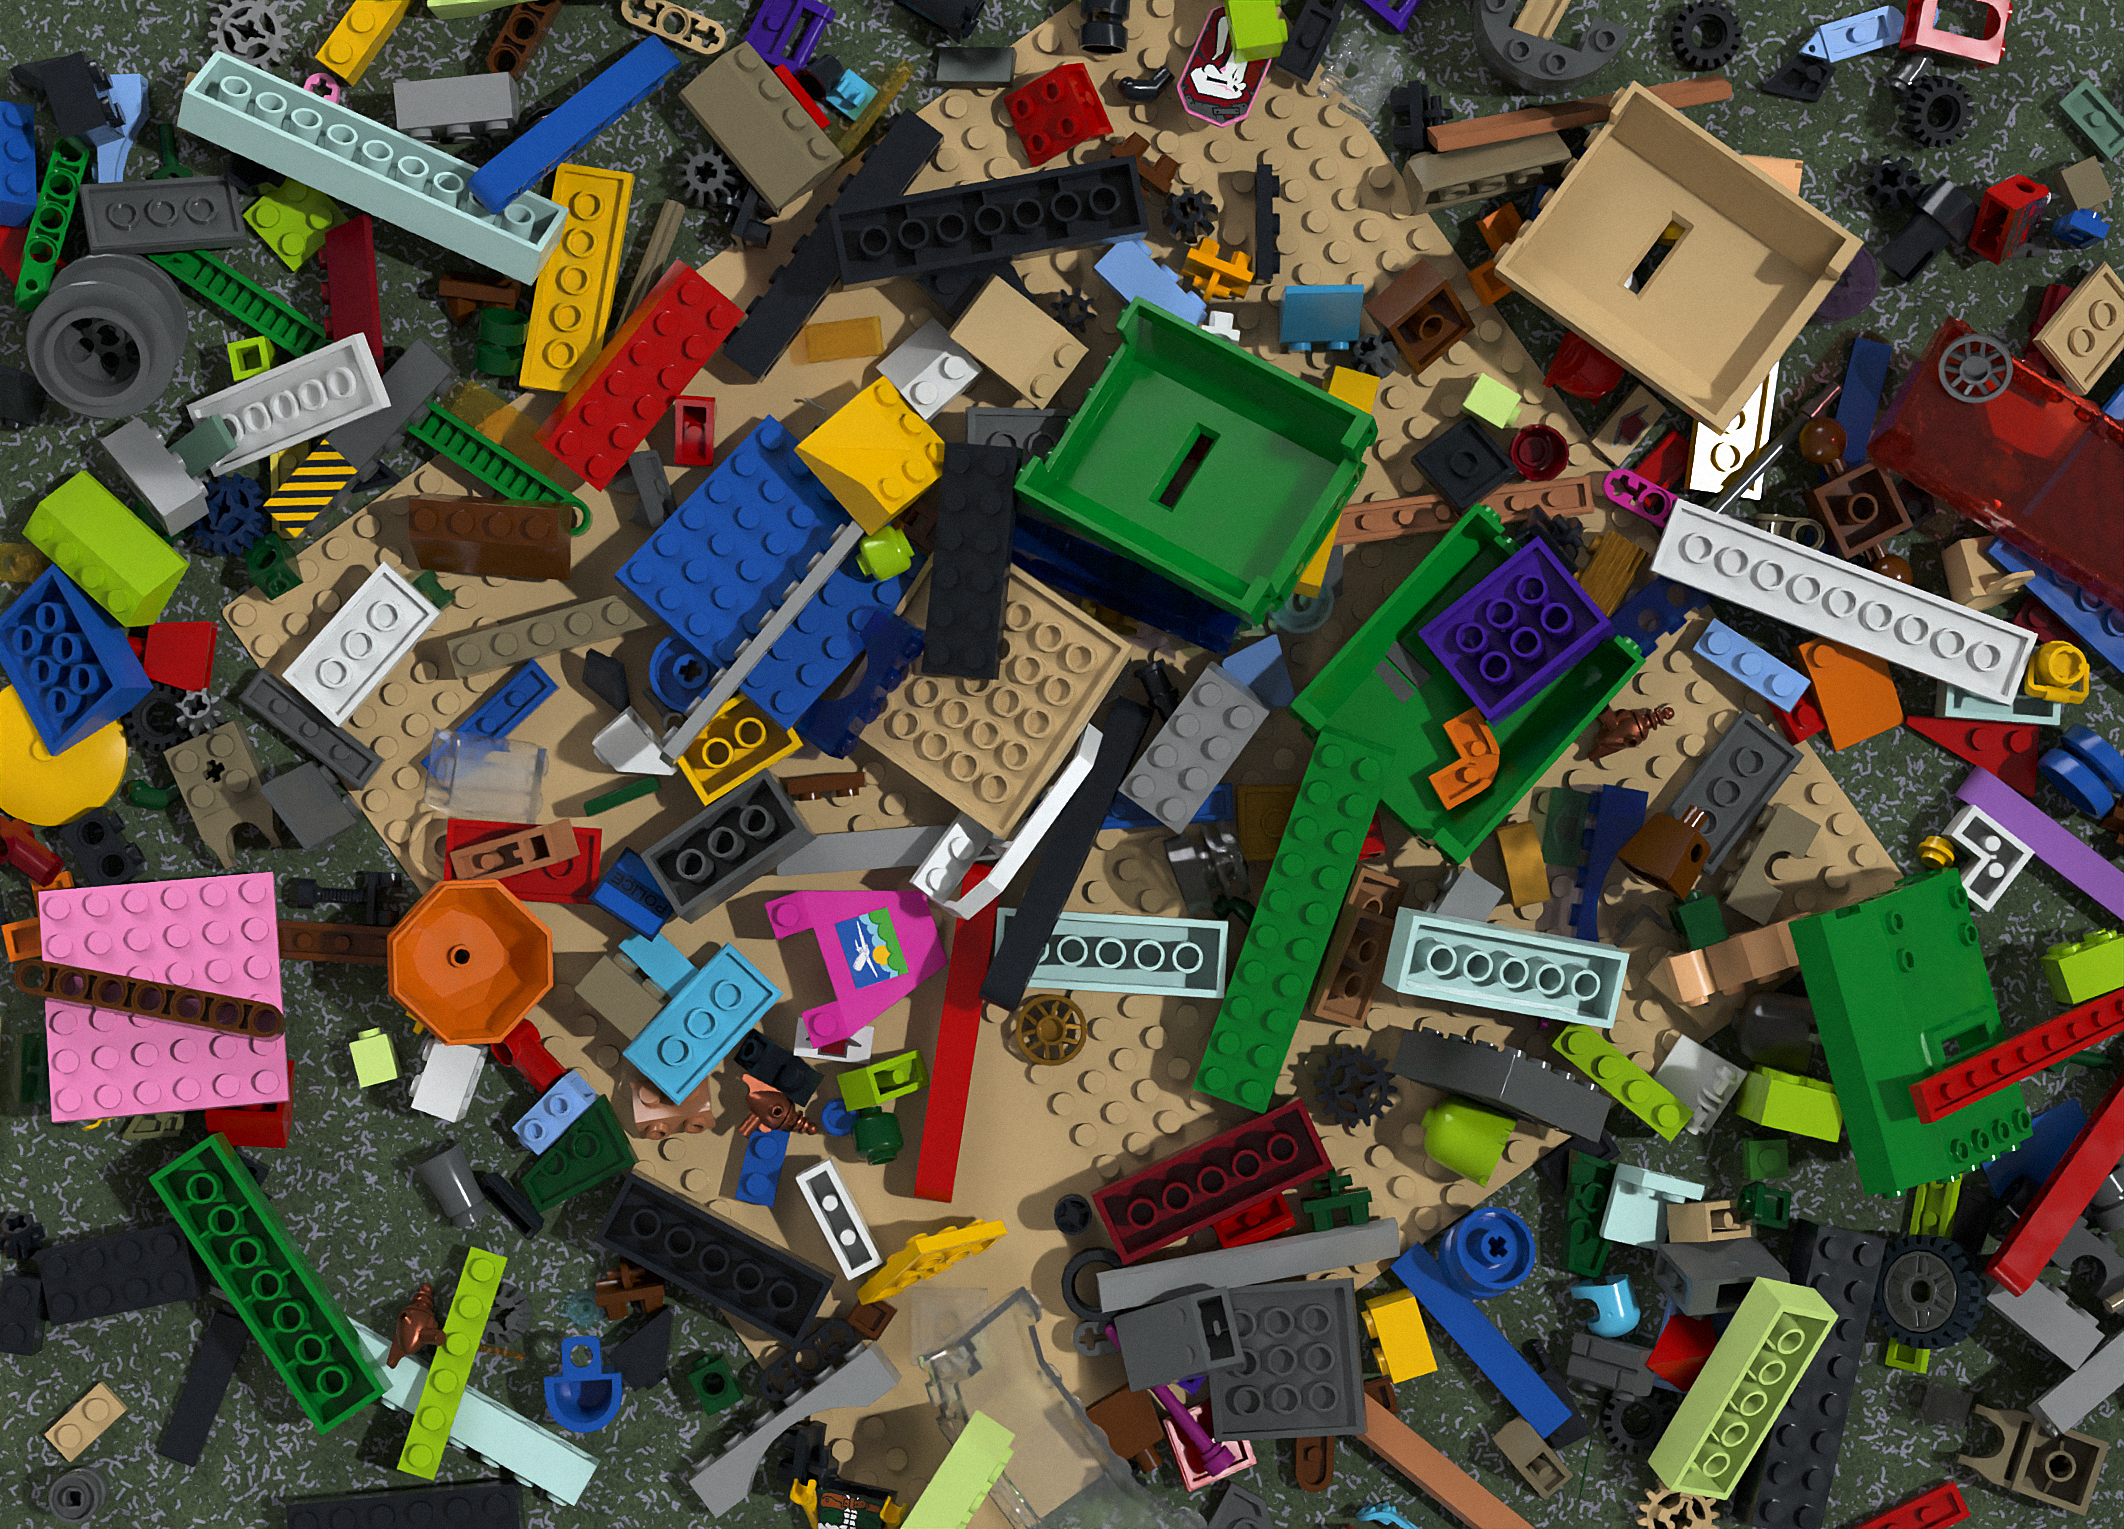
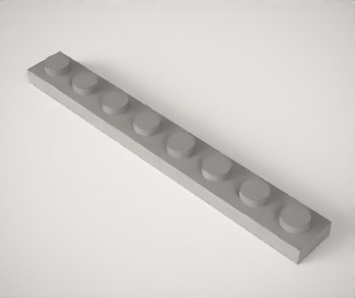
M855 519L848 527L842 523L828 540L833 544L825 555L818 552L805 568L809 573L801 584L796 580L791 583L781 596V599L785 601L777 613L770 609L757 625L761 632L753 642L746 638L733 654V657L737 659L729 670L722 667L708 684L713 690L704 700L698 696L685 711L684 715L688 717V720L680 729L673 726L659 744L664 748L659 759L670 768L674 766L859 543L865 534V530Z

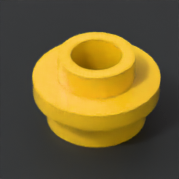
M1928 836L1924 842L1918 845L1917 854L1921 857V861L1930 868L1950 867L1955 860L1953 854L1955 848L1944 838Z

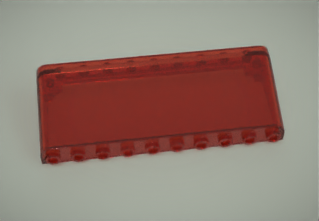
M1950 315L1947 316L1938 325L1873 433L1866 447L1868 454L1882 465L2124 614V421L2108 415L2100 410V407L2095 402L2081 398L2068 390V387L2063 382L2049 378L2036 370L2031 362L2019 359L2011 353L2013 361L2012 378L2008 387L1998 397L1982 403L1964 402L1953 397L1943 387L1939 378L1940 357L1945 347L1955 339L1964 336L1966 333H1979L1972 330L1965 321L1953 318ZM1970 342L1972 352H1979L1981 342ZM1965 343L1956 347L1955 350L1966 353ZM1986 343L1985 352L1996 349L1994 346ZM2002 355L1991 360V363L2004 362L2005 359ZM1949 356L1946 359V362L1949 363H1961V361ZM2006 370L1995 372L2003 381ZM1945 371V372H1946L1947 379L1949 380V382H1950V381L1956 376V374H1957V373ZM1962 379L1954 388L1962 392L1967 382ZM1990 379L1985 382L1990 391L1997 388ZM1974 385L1969 394L1981 395L1983 393L1977 385Z

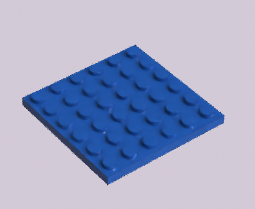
M770 414L614 575V579L717 672L722 667L729 670L737 661L733 654L746 638L753 642L761 632L757 625L770 609L777 613L785 603L781 596L794 580L800 584L809 574L805 568L818 552L825 555L833 545L828 540L842 523L848 527L854 520L850 513L796 454L794 448L801 442ZM908 540L915 555L910 557V568L884 582L876 580L873 574L865 577L855 558L856 555L861 553L858 543L737 688L744 697L784 733L799 720L897 613V606L928 560V557L911 541Z

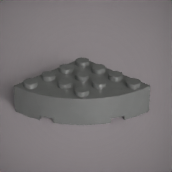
M1422 1027L1421 1032L1405 1029L1391 1073L1428 1088H1435L1449 1093V1096L1459 1094L1470 1097L1481 1104L1534 1125L1537 1123L1554 1129L1556 1132L1595 1143L1599 1142L1612 1099L1598 1093L1599 1086L1583 1080H1577V1083H1575V1075L1559 1069H1553V1072H1551V1064L1531 1057L1526 1061L1527 1053L1505 1046L1504 1050L1499 1052L1498 1046L1482 1040H1477L1476 1044L1470 1045L1472 1040L1453 1033H1449L1448 1039L1443 1038L1444 1033L1428 1027Z

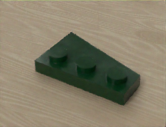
M606 1094L601 1095L592 1104L591 1108L569 1128V1131L521 1179L538 1213L640 1162Z
M1570 1148L1560 1266L1598 1279L1612 1240L1600 1237L1599 1232L1617 1164Z

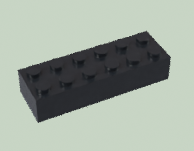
M636 1168L629 1172L594 1238V1241L797 1349L836 1278L835 1274Z
M515 1478L293 1498L286 1505L288 1529H526L522 1483Z

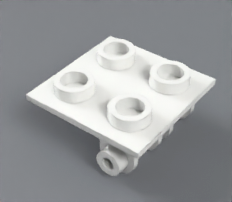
M1681 1034L1653 1079L1695 1112L1684 1126L1685 1129L1695 1135L1699 1131L1707 1135L1748 1073Z

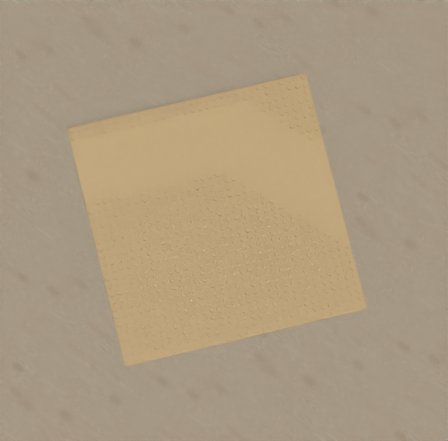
M1081 0L1071 2L1010 46L1014 47L1017 52L1013 88L952 87L916 113L942 133L945 142L904 195L1107 160L1110 158V152L1117 143L1121 146L1130 135L1136 132L1151 144L1140 159L1146 165L1152 168L1163 153L1179 163L1178 170L1171 182L1173 183L1172 189L1165 199L1140 181L1141 186L1149 191L1144 199L1150 231L1145 238L1141 239L1152 251L1149 257L1159 267L1163 263L1166 264L1179 277L1180 280L1176 284L1186 294L1192 290L1203 299L1205 291L1192 286L1194 279L1180 274L1190 247L1195 248L1198 243L1187 244L1186 236L1177 241L1167 232L1170 226L1162 224V210L1169 208L1165 201L1172 192L1177 196L1184 193L1182 187H1194V194L1199 193L1202 189L1213 197L1211 204H1215L1218 207L1219 218L1218 221L1211 222L1215 230L1208 237L1220 245L1216 258L1230 263L1234 251H1241L1253 257L1251 272L1254 275L1244 299L1229 294L1227 300L1212 295L1209 304H1206L1207 307L1203 310L1208 316L1199 327L1201 328L1202 325L1208 326L1211 311L1233 314L1232 330L1240 331L1237 347L1319 389H1322L1325 377H1333L1336 366L1355 370L1349 361L1356 357L1352 348L1354 345H1349V351L1328 352L1326 351V345L1311 346L1310 352L1300 353L1288 352V346H1279L1278 300L1285 286L1364 284L1358 340L1367 334H1373L1378 337L1381 333L1364 307L1423 258L1448 280L1476 327L1419 375L1412 371L1399 354L1393 357L1397 367L1388 377L1380 379L1371 411L1379 432L1375 444L1371 447L1368 446L1363 453L1361 462L1367 464V468L1362 481L1347 505L1438 494L1411 464V458L1468 416L1459 408L1478 376L1484 373L1522 396L1517 406L1522 408V411L1511 428L1504 425L1502 430L1496 432L1475 419L1508 457L1511 438L1518 430L1530 424H1545L1561 433L1567 441L1570 454L1566 469L1555 479L1590 475L1595 513L1571 516L1578 517L1583 523V528L1578 535L1583 540V544L1576 548L1579 551V555L1574 563L1584 568L1591 555L1586 553L1591 541L1597 533L1603 536L1608 530L1615 531L1650 553L1611 618L1608 619L1615 631L1609 638L1620 635L1622 638L1625 636L1629 637L1642 649L1640 655L1647 662L1608 704L1614 713L1623 708L1637 710L1642 714H1646L1647 709L1654 712V708H1658L1662 712L1665 707H1671L1675 712L1674 717L1670 720L1663 719L1664 725L1660 726L1658 724L1655 731L1651 728L1647 739L1642 741L1640 745L1623 749L1595 761H1590L1587 753L1596 747L1598 743L1597 735L1604 726L1597 715L1459 866L1469 868L1504 891V894L1485 922L1610 944L1630 954L1613 1029L1588 1026L1653 1078L1681 1034L1701 1044L1799 972H1794L1793 967H1789L1779 971L1781 975L1779 979L1762 984L1758 983L1757 978L1745 982L1746 989L1734 994L1725 995L1728 998L1705 1028H1700L1644 980V977L1666 950H1671L1674 953L1685 951V949L1680 948L1665 906L1675 902L1673 895L1632 876L1616 857V854L1655 813L1664 811L1742 709H1746L1788 743H1790L1763 697L1693 652L1694 646L1714 618L1719 620V618L1699 590L1649 571L1661 537L1650 523L1609 502L1604 497L1601 484L1604 477L1613 470L1603 456L1587 442L1590 438L1554 388H1547L1543 385L1544 374L1493 304L1483 307L1466 276V273L1469 272L1468 268L1430 215L1424 213L1413 216L1402 176L1320 62L1309 84L1306 86L1273 69L1278 57H1274L1248 117L1220 128L1187 114L1176 88L1210 11L1224 5L1223 0H1130L1129 20L1123 22V25L1128 28L1127 52L1121 54H1097L1078 49L1080 25L1086 23V20L1080 16ZM1280 6L1276 7L1278 20H1285L1289 37L1294 26ZM1101 18V21H1110V18ZM1084 63L1114 133L1103 139L1084 141L1041 166L1033 167L1005 106L1004 98L1061 65ZM1161 65L1175 76V79L1162 94L1150 104L1129 103L1117 91V85L1122 78L1130 76L1133 79L1149 80ZM884 137L875 142V144L879 145ZM867 149L833 172L824 183L785 206L778 218L771 216L763 223L772 226L771 239L766 249L747 245L743 253L734 250V244H732L697 269L696 272L745 313L747 307L757 295L764 297L772 285L768 281L774 271L781 264L787 267L795 255L791 250L803 234L810 236L818 226L814 220L821 209L827 203L833 206L841 194L837 190L847 175L852 173L855 176L864 165L860 159ZM1257 164H1272V175H1279L1280 179L1279 198H1273V213L1280 214L1279 236H1273V251H1280V274H1273L1271 284L1255 283V169ZM1199 235V236L1197 237V241L1199 242L1202 237H1206V236H1205V235ZM1117 243L1009 262L1015 267L1023 286L1036 298L1034 305L1052 319L1059 315V311L1051 309L1050 303L1056 302L1060 304L1062 301L1060 290H1065L1068 295H1075L1076 289L1080 287V297L1084 300L1094 298V303L1088 307L1087 312L1094 313L1096 320H1085L1086 333L1084 334L1080 332L1078 327L1071 328L1070 334L1089 350L1045 408L1080 409L1084 404L1083 399L1087 389L1092 383H1097L1103 374L1104 364L1108 356L1113 351L1117 352L1123 342L1116 326L1118 315L1126 304L1093 273V267ZM839 280L762 383L725 357L722 351L726 346L721 343L681 392L680 395L715 397L717 417L715 422L713 467L675 464L676 400L632 454L647 450L658 451L677 508H679L769 414L802 442L811 434L824 413V410L806 401L805 397L827 410L818 426L819 428L861 391L883 375L877 370L876 366L928 320L934 317L947 331L951 329L956 321L947 315L911 280L842 292ZM1073 302L1070 308L1063 307L1062 309L1067 312V319L1074 320L1076 315L1083 316L1084 314L1079 311V304ZM745 313L736 326L740 328L749 316ZM1062 322L1059 323L1062 327H1066ZM616 328L607 334L606 345L613 338ZM973 358L983 369V375L932 419L928 425L944 443H965L966 407H1037L1020 398ZM529 389L477 426L475 430L582 500L590 508L593 514L591 528L580 537H571L570 580L421 569L409 539V498L422 493L509 499L440 453L403 479L402 482L393 486L298 554L296 557L304 583L272 601L255 585L225 606L222 611L224 618L258 666L268 670L308 702L310 701L291 685L282 674L383 561L388 562L443 613L342 726L386 761L363 791H360L335 772L423 895L436 883L424 878L413 866L409 852V837L419 820L426 814L442 808L459 809L471 815L475 820L544 825L569 818L573 827L602 828L600 883L626 847L640 855L709 807L703 804L680 766L673 775L619 772L612 765L609 767L604 765L593 751L596 747L592 744V741L596 734L620 715V713L582 682L586 652L590 648L608 657L612 656L624 664L631 707L661 740L667 732L663 727L662 716L643 694V691L648 687L654 691L649 680V663L655 648L668 635L674 633L665 624L536 659L535 661L555 681L560 689L448 791L420 763L529 663L525 662L474 677L458 679L455 675L446 641L627 592L614 579L615 573L659 529L640 527L628 520L631 510L641 498L640 493L616 491L609 487L612 479L599 492L532 438L566 396L565 394ZM1200 434L1173 477L1183 489L1214 442V440ZM1517 474L1503 486L1538 481H1530ZM1611 480L1610 484L1615 487L1614 495L1618 496L1622 492L1628 493L1620 480ZM941 482L919 499L937 511L939 509ZM1632 498L1629 504L1635 506V501ZM572 507L571 528H576L582 523L583 513L579 508ZM919 514L912 527L921 532L928 519ZM1523 523L1502 525L1505 530L1500 536L1502 538L1508 536L1515 541V530ZM1015 524L1011 562L1136 647V650L1089 720V723L1101 732L1119 695L1152 709L1147 703L1149 696L1140 678H1135L1133 674L1136 670L1163 658L1166 663L1163 667L1172 686L1178 687L1180 691L1178 693L1180 697L1177 698L1180 704L1211 661L1220 666L1219 662L1274 634H1277L1296 696L1447 532L1343 545V591L1341 596L1332 599L1323 580L1318 599L1292 592L1284 606L1276 613L1269 609L1264 612L1266 614L1265 620L1257 627L1065 524ZM908 539L928 558L930 557L931 552ZM879 634L793 725L806 746L769 769L778 776L788 793L787 779L866 772L867 787L859 788L858 796L837 798L836 790L821 792V799L798 802V794L790 795L815 835L951 824L961 811L828 715ZM692 665L689 667L687 674L693 680L695 676L700 677L702 671L701 668H697V665ZM736 690L727 701L739 695L740 692ZM1285 707L1272 708L1218 784L1232 783L1234 821L1188 824L1180 835L1167 825L1100 830L1063 911L1221 920L1210 909V906L1218 899L1217 896L1222 893H1228L1248 900L1257 909L1273 861L1239 862L1237 786L1302 784L1315 745L1301 731L1304 725L1297 719H1293L1284 709ZM1154 709L1155 712L1125 779L1164 726L1157 709ZM682 713L683 716L685 717V722H686V721L688 720V717L685 716L684 713ZM671 716L667 720V725L670 728L676 726L680 729L683 726L681 719L677 716ZM1080 737L1077 738L1047 785L1053 786L1072 761ZM1806 739L1793 746L1805 756L1766 806L1772 808L1774 803H1782L1821 825L1803 859H1795L1782 851L1772 854L1767 859L1764 867L1767 881L1773 887L1784 892L1767 923L1800 912H1811L1813 914L1847 906L1895 887L1894 881L1904 877ZM650 776L659 778L663 790L594 817H587L583 806L584 802ZM1571 800L1568 814L1581 816L1576 844L1563 842L1561 855H1558L1551 824L1567 801ZM1377 805V814L1380 817L1382 834L1384 835L1386 845L1384 857L1359 860L1357 862L1408 882L1409 886L1400 907L1420 910L1427 900L1434 902L1441 891L1436 885L1448 868L1451 870L1455 869L1457 866L1453 867L1441 857L1442 854L1433 846L1428 849L1420 844L1382 807ZM1761 813L1713 875L1710 876L1701 870L1691 888L1695 889V891L1701 889L1702 893L1714 894L1729 936L1761 926L1719 903L1722 894L1719 893L1720 886L1729 873L1734 875L1741 863L1737 859L1738 854L1748 839L1753 842L1760 828L1756 826V823ZM1532 820L1543 856L1551 900L1514 909L1510 904L1505 868L1500 863L1495 829ZM1042 856L1026 858L1005 889L1000 893L998 907H1019ZM1000 859L981 860L974 863L995 866ZM921 865L778 877L777 867H774L692 924L681 919L676 911L673 912L660 932L699 970L729 942L784 994L708 1074L716 1127L707 1128L704 1132L698 1134L686 1132L672 1134L662 1140L641 1139L635 1124L631 1082L647 1080L648 1078L622 1055L633 1041L574 990L605 954L610 952L615 954L625 953L618 946L633 930L596 905L520 900L552 930L553 987L524 1018L532 1022L538 1029L542 1040L541 1044L567 1070L566 1075L575 1069L600 1096L606 1094L640 1161L621 1171L622 1174L627 1178L629 1172L636 1168L835 1274L836 1278L804 1339L830 1319H846L859 1299L856 1291L868 1282L866 1277L870 1273L887 1265L886 1259L899 1251H903L907 1247L906 1241L921 1233H927L928 1237L934 1236L939 1231L950 1226H956L957 1230L963 1229L968 1224L980 1219H984L986 1223L1002 1219L1008 1233L990 1249L975 1257L971 1253L968 1257L953 1263V1268L927 1281L922 1278L918 1282L905 1287L904 1292L885 1300L897 1308L898 1311L877 1340V1343L902 1375L898 1385L868 1407L846 1406L826 1409L800 1420L802 1425L806 1427L816 1421L827 1424L824 1445L831 1448L830 1456L839 1461V1472L837 1474L841 1479L898 1491L895 1505L902 1507L904 1502L909 1504L904 1515L905 1521L976 1410H979L1015 1434L1009 1445V1448L1014 1450V1453L965 1529H1027L1105 1473L1103 1468L1105 1465L1112 1468L1117 1464L1079 1418V1411L1128 1382L1123 1356L1121 1353L1085 1356L1078 1352L1073 1343V1331L1085 1319H1081L1069 1309L1063 1298L1061 1279L1066 1264L1073 1255L1085 1248L1103 1247L1118 1253L1091 1196L1092 1190L1259 1113L1192 1088L1221 1009L1223 998L1027 987L1014 1014L983 1000L951 1204L913 1198L931 1085L875 1105L881 1106L883 1112H891L897 1115L904 1146L897 1153L898 1158L896 1160L870 1166L867 1161L861 1160L856 1156L851 1133L842 1137L833 1136L823 1128L821 1123V1112L826 1103L834 1098H843L836 1075L867 1064L799 1056L825 1075L805 1108L794 1103L796 1112L799 1110L803 1111V1117L808 1116L809 1123L817 1124L818 1131L815 1135H808L805 1130L800 1134L797 1132V1129L790 1133L773 1207L735 1199L749 1138L746 1139L736 1128L751 1113L745 1101L748 1087L741 1080L740 1076L743 1073L754 1076L733 1059L753 1028L794 1053L798 1017H802L801 1012L837 1001V997L814 929L777 940L764 903L798 891H920L909 881ZM963 878L947 900L954 902L960 900ZM926 896L948 964L868 1025L875 1026L870 1063L920 1049L931 1084L957 917L949 914ZM1233 912L1225 919L1228 921L1224 998L1249 928ZM997 915L994 927L988 971L995 958ZM1320 962L1267 1109L1296 1095L1301 1097L1326 1153L1335 1167L1336 1176L1351 1174L1353 1185L1341 1187L1339 1191L1368 1187V1190H1371L1373 1202H1368L1369 1222L1395 1217L1398 1223L1400 1256L1417 1241L1423 1244L1572 1137L1537 1123L1534 1125L1518 1120L1485 1188L1435 1162L1424 1150L1423 1140L1427 1129L1420 1127L1429 1107L1432 1106L1437 1109L1443 1099L1449 1096V1093L1435 1088H1428L1396 1075L1391 1080H1388L1389 1085L1397 1087V1092L1388 1093L1387 1098L1394 1105L1393 1107L1383 1105L1380 1108L1384 1115L1382 1120L1373 1114L1370 1116L1371 1126L1368 1127L1363 1123L1362 1119H1357L1355 1128L1349 1127L1348 1118H1344L1340 1124L1335 1123L1336 1112L1333 1111L1328 1115L1322 1112L1328 1103L1326 1101H1316L1315 1096L1323 1092V1090L1313 1084L1314 1080L1323 1079L1324 1076L1317 1069L1318 1066L1321 1065L1328 1068L1331 1064L1326 1055L1330 1053L1338 1058L1341 1056V1046H1345L1350 1054L1353 1053L1355 1045L1359 1044L1364 1055L1371 1048L1376 1050V1057L1374 1059L1376 1062L1385 1057L1389 1062L1383 1069L1385 1072L1391 1071L1405 1029L1421 1032L1422 1027H1428L1444 1033L1443 1038L1448 1039L1449 1033H1453L1472 1040L1470 1045L1476 1044L1477 1040H1482L1498 1046L1499 1052L1503 1051L1505 1046L1527 1053L1526 1061L1531 1057L1551 1064V1072H1553V1069H1559L1575 1075V1083H1577V1080H1583L1595 1085L1597 1084L1546 1044L1563 1020L1549 1018L1547 1028L1543 1031H1538V1016L1396 992L1382 982L1362 1029L1316 1016L1309 1012L1307 1004L1321 965ZM640 967L636 969L635 972L644 980L650 978ZM667 993L664 995L669 1003L673 1000ZM1046 994H1057L1072 1000L1083 1012L1087 1023V1037L1082 1050L1069 1062L1057 1066L1041 1065L1028 1058L1021 1050L1016 1037V1023L1021 1010L1034 998ZM1055 1000L1040 1002L1048 1014H1050ZM1060 1002L1055 1015L1063 1018L1069 1006ZM1036 1005L1028 1011L1037 1021L1044 1017ZM1075 1011L1072 1012L1066 1023L1080 1024V1019ZM1024 1017L1022 1032L1036 1027ZM1067 1029L1066 1037L1080 1039L1081 1030ZM1037 1033L1023 1037V1041L1029 1047L1039 1041ZM1062 1041L1066 1056L1074 1050L1076 1045ZM1042 1044L1031 1052L1040 1058H1045V1045ZM1050 1045V1060L1061 1058L1058 1045ZM1355 1061L1359 1071L1365 1074L1376 1072L1368 1063ZM1341 1066L1334 1072L1330 1086L1338 1083L1343 1073ZM754 1077L755 1079H757V1080H759V1081H761V1082H763V1083H765V1084H767V1085H769V1086L775 1088L774 1086H772V1085H770V1084H768V1083H766V1082H764V1081H762V1080H760V1079ZM1356 1077L1350 1078L1351 1085L1346 1087L1344 1091H1351L1355 1096L1361 1094L1360 1087L1364 1086L1367 1082H1360ZM1380 1087L1373 1089L1368 1099L1370 1106L1378 1098ZM1599 1088V1094L1612 1099L1609 1109L1619 1103L1602 1088ZM1346 1099L1334 1101L1342 1109L1356 1112L1352 1102ZM789 1126L786 1127V1128H784V1129H782V1130L790 1131V1130H789ZM831 1156L884 1256L882 1264L849 1281L795 1179L798 1173ZM1327 1172L1282 1192L1297 1225L1261 1242L1314 1232L1307 1213L1304 1214L1302 1211L1300 1198L1330 1193V1190L1315 1192L1313 1183L1314 1180L1326 1179ZM1071 1193L1080 1194L1086 1198L1092 1211L1090 1226L1086 1231L1078 1235H1068L1060 1231L1054 1219V1208L1057 1201L1064 1195ZM1345 1207L1330 1209L1333 1228L1349 1226L1347 1224ZM1210 1225L1130 1262L1128 1266L1132 1267L1222 1250L1223 1246L1213 1225ZM1400 1256L1261 1283L1354 1277L1356 1292L1390 1268V1265ZM1092 1262L1082 1267L1075 1280V1290L1079 1298L1087 1305L1100 1307L1096 1273L1115 1270L1114 1268L1102 1262ZM1161 1302L1125 1308V1310L1120 1315L1140 1310L1149 1306H1153ZM718 1307L763 1370L793 1348V1346ZM835 1327L830 1328L831 1337L823 1344H821L819 1337L813 1340L821 1346L826 1358L832 1355L826 1351L834 1342H839L841 1345L846 1343L844 1336L847 1331L844 1328L839 1331ZM854 1328L855 1340L851 1348L860 1342L866 1347L873 1340ZM1086 1328L1085 1335L1080 1336L1079 1341L1086 1342L1087 1348L1095 1347V1340L1104 1339L1107 1336L1105 1333L1094 1334L1093 1328ZM802 1349L796 1355V1361L802 1369L810 1370L818 1364V1356L811 1349ZM842 1355L831 1364L836 1369L847 1360ZM788 1360L783 1363V1365L788 1367L785 1373L779 1377H776L773 1373L769 1375L771 1382L780 1391L785 1390L783 1383L792 1374L795 1381L801 1379L800 1376L793 1372ZM1209 1376L1205 1378L1195 1396H1192L1175 1384L1167 1385L1185 1408L1202 1402L1211 1396ZM812 1378L801 1387L806 1391L816 1384V1381ZM1148 1389L1158 1418L1161 1419L1171 1415L1154 1393Z

